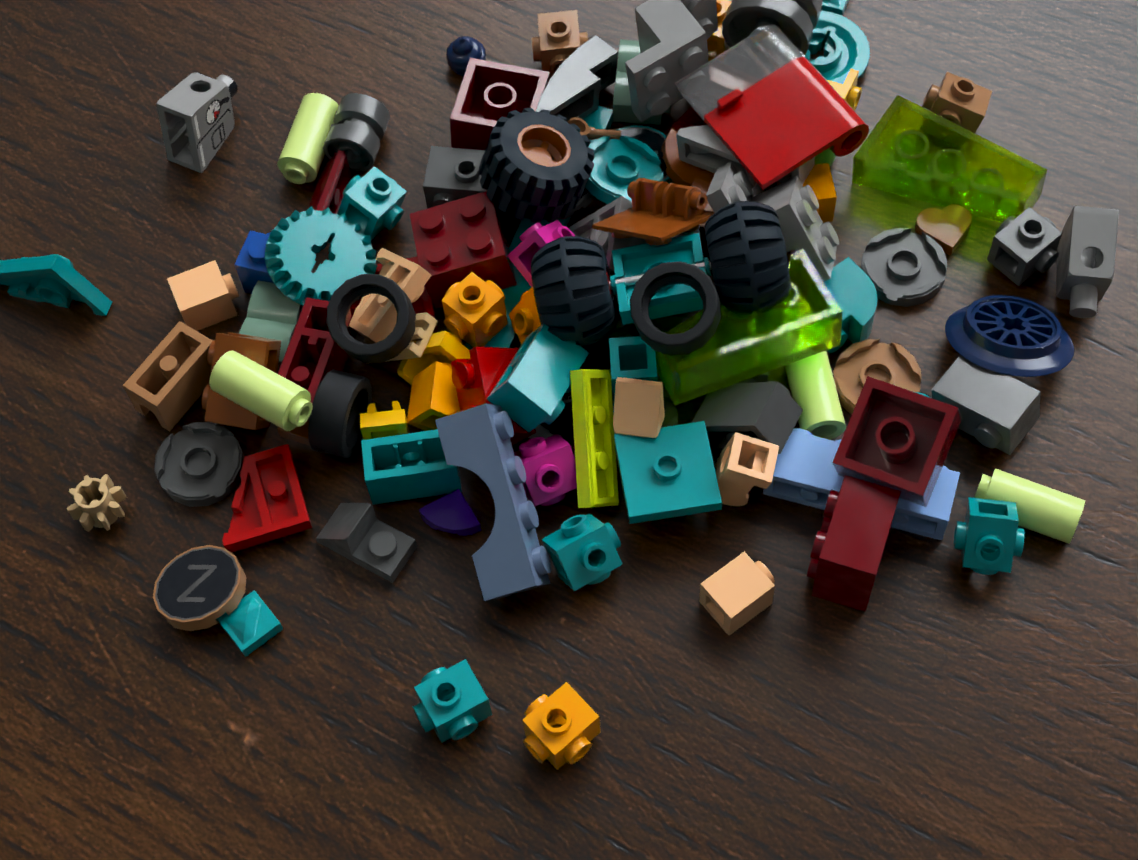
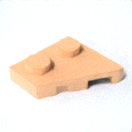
M381 248L376 256V260L383 265L379 275L393 280L406 293L411 303L415 302L422 295L424 285L432 275L420 265L384 248ZM369 294L361 297V301L354 311L349 326L361 336L377 343L384 340L393 331L397 323V311L394 304L387 297L380 294Z

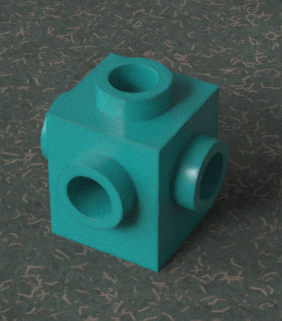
M374 166L362 178L356 175L347 184L343 191L344 196L337 215L346 213L347 219L352 223L360 222L362 232L365 235H370L372 240L384 228L391 230L400 221L404 214L401 205L407 191L398 185L394 179L388 177Z
M968 497L965 522L956 521L953 543L954 549L961 550L962 567L971 568L974 572L984 575H993L998 573V571L1011 573L1013 556L1021 557L1024 546V529L1018 528L1019 518L1016 502Z
M590 513L587 515H576L567 519L561 524V529L542 539L559 578L573 591L587 584L592 585L604 581L610 576L612 570L623 565L616 550L621 547L616 531L609 522L602 523Z
M466 659L448 669L440 667L430 671L421 679V683L414 687L419 703L412 708L424 731L427 733L434 729L441 743L450 738L459 740L468 736L478 727L477 723L492 715L489 699Z

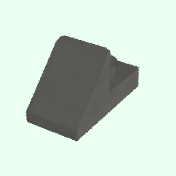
M340 503L316 537L317 543L391 583L395 581L417 548L414 538L378 520L373 505L369 503Z

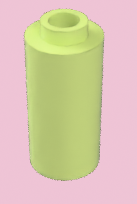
M309 93L303 97L279 157L277 166L283 173V176L292 183L303 184L314 181L325 156L323 146L331 125L334 124L333 119L339 106L326 95Z
M810 340L797 342L785 353L783 362L792 398L803 409L798 419L799 427L811 432L814 436L829 440L834 439L846 430V424L826 348Z
M228 351L222 355L211 372L209 381L211 390L285 431L301 427L307 422L312 413L313 405L311 403V394L308 390L236 351Z
M996 468L992 477L985 474L982 475L974 497L1016 502L1019 518L1018 526L1068 544L1072 540L1085 505V500Z

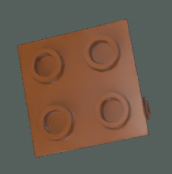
M638 178L636 181H632L627 189L628 196L632 198V207L593 224L592 229L611 232L613 238L637 237L645 239V243L649 245H664L670 243L672 237L678 234L698 230L699 225L706 222L714 212L704 210L707 205V195L699 187Z

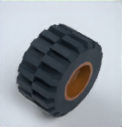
M523 108L522 113L513 110L508 112L507 117L502 116L492 129L479 166L478 174L481 175L479 182L482 189L488 190L486 194L491 202L499 203L498 208L504 213L509 211L515 214L514 218L522 221L523 218H529L532 223H541L542 219H545L551 223L558 220L559 216L563 218L568 216L572 209L576 208L593 170V159L595 157L594 150L589 148L591 142L587 136L580 135L581 129L576 124H569L566 122L567 118L559 114L554 116L550 114V111L544 109L536 112L533 108Z

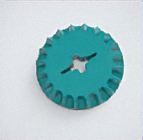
M821 11L817 25L813 29L808 51L804 57L813 64L825 79L843 85L850 69L859 71L858 78H863L869 63L870 47L867 37L853 21L836 13ZM825 45L824 57L819 56L816 60L810 61L811 54L821 51ZM769 67L770 73H773L774 71L779 69Z
M312 206L303 212L295 210L289 217L280 219L277 226L271 230L266 243L265 263L270 278L285 296L303 306L307 297L330 301L334 291L346 280L361 274L376 273V250L372 248L370 235H365L362 232L360 222L352 223L347 219L346 213L341 215L331 213L329 207L323 211L314 210ZM330 243L328 249L329 260L326 259L322 264L320 263L316 272L312 273L316 263L315 253H319L321 249H324Z

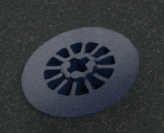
M993 295L980 298L971 305L962 307L952 313L945 324L946 337L951 346L960 355L980 367L1001 374L1020 377L1052 374L1066 367L1074 355L1073 342L1068 333L1061 327L1057 317L1040 304L1020 297Z

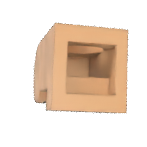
M737 432L733 434L717 458L715 466L722 504L744 506L748 503L750 490L753 486L764 489L769 487L773 479L779 445Z

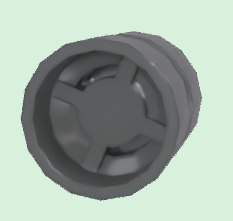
M352 93L342 97L333 119L334 124L331 125L323 146L324 154L328 159L331 160L338 150L345 151L350 170L366 171L372 168L380 148V141L385 134L390 120V114L385 105L365 94Z

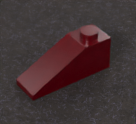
M307 297L278 374L308 390L311 394V403L313 404L318 387L325 375L333 369L343 371L349 355L330 335L326 324L329 301ZM349 309L346 315V326L349 334L355 339L357 332L349 326L352 319Z

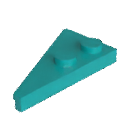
M51 254L48 256L0 260V284L10 286L7 291L10 296L37 302H48L64 308H69L72 300L86 303L95 315L106 316L110 309L112 301L75 270L73 263L69 259L61 255Z

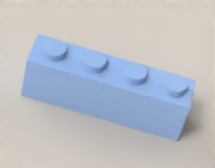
M794 428L782 452L777 455L772 483L767 489H763V494L825 510L831 489L840 492L844 480L843 476L838 475L832 463L842 439L833 441L814 436L805 429ZM943 465L927 507L899 497L891 527L942 540L949 521L960 472L949 470Z

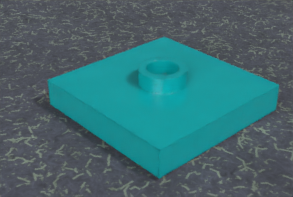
M705 421L661 427L656 438L622 434L614 435L615 450L629 524L722 510V500Z

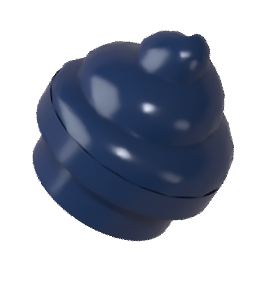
M459 37L451 42L447 48V63L456 74L464 76L470 58L486 60L485 48L482 43L473 37Z

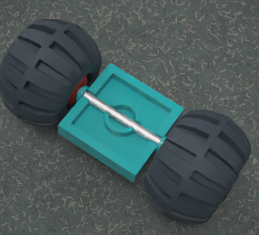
M734 202L720 208L706 221L705 236L710 261L708 257L703 256L700 235L695 233L672 238L670 243L664 245L641 244L612 250L615 273L613 276L610 275L604 250L598 242L575 236L560 237L549 242L535 253L531 261L533 291L541 325L549 326L548 331L559 339L575 341L576 345H580L583 348L596 344L605 339L616 328L617 309L614 295L617 294L622 324L634 323L631 317L630 298L637 281L648 270L662 263L679 261L697 266L708 276H711L712 270L720 305L726 310L739 314H759L772 309L785 300L791 290L788 256L777 213L769 205L759 202ZM685 284L668 285L658 290L651 298L648 306L649 318L651 320L702 310L703 301L699 293L691 286Z

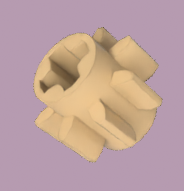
M105 474L101 479L90 478L88 475H85L84 480L76 488L69 489V493L76 503L68 506L67 510L74 520L80 519L81 525L87 532L93 526L104 527L108 531L110 530V525L118 517L125 516L118 503L127 498L121 486H114L108 474Z

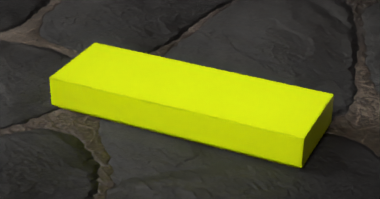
M601 369L570 370L578 508L617 506L619 497L614 444L615 433L613 430L610 370Z

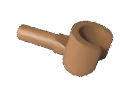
M572 117L567 121L569 124H576L581 129L580 135H585L590 140L604 136L620 140L621 137L620 130L589 127L586 121L579 117Z

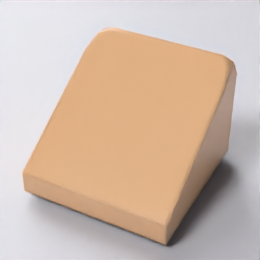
M617 377L613 415L614 433L656 438L659 435L665 417L663 383Z

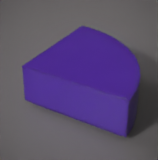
M459 489L419 509L420 516L424 522L435 530L456 533L458 536L472 535L481 531L480 523Z

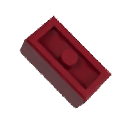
M338 150L322 170L308 209L312 206L314 210L323 211L329 207L331 213L337 214L344 196L343 191L352 177L345 151Z

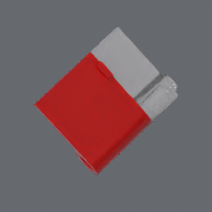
M776 25L758 27L749 37L675 82L677 90L763 190L828 148L839 157L852 153L864 142L869 132V127Z

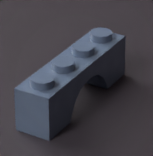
M485 403L435 420L447 465L463 467L476 473L486 483L494 499L495 521L492 532L484 545L472 555L484 601L500 599L550 584L548 573L551 572V561L544 546H540L535 530L539 526L538 514L534 504L530 500L527 501L523 483L526 482V471L519 456H515L510 438L514 436V429L508 413L502 411L499 405Z

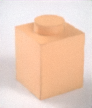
M216 260L167 278L185 324L194 330L199 331L238 315L232 299L240 296L231 274L228 273L222 276Z
M744 551L700 583L699 602L730 636L773 603L775 580L770 570L761 561L754 562Z

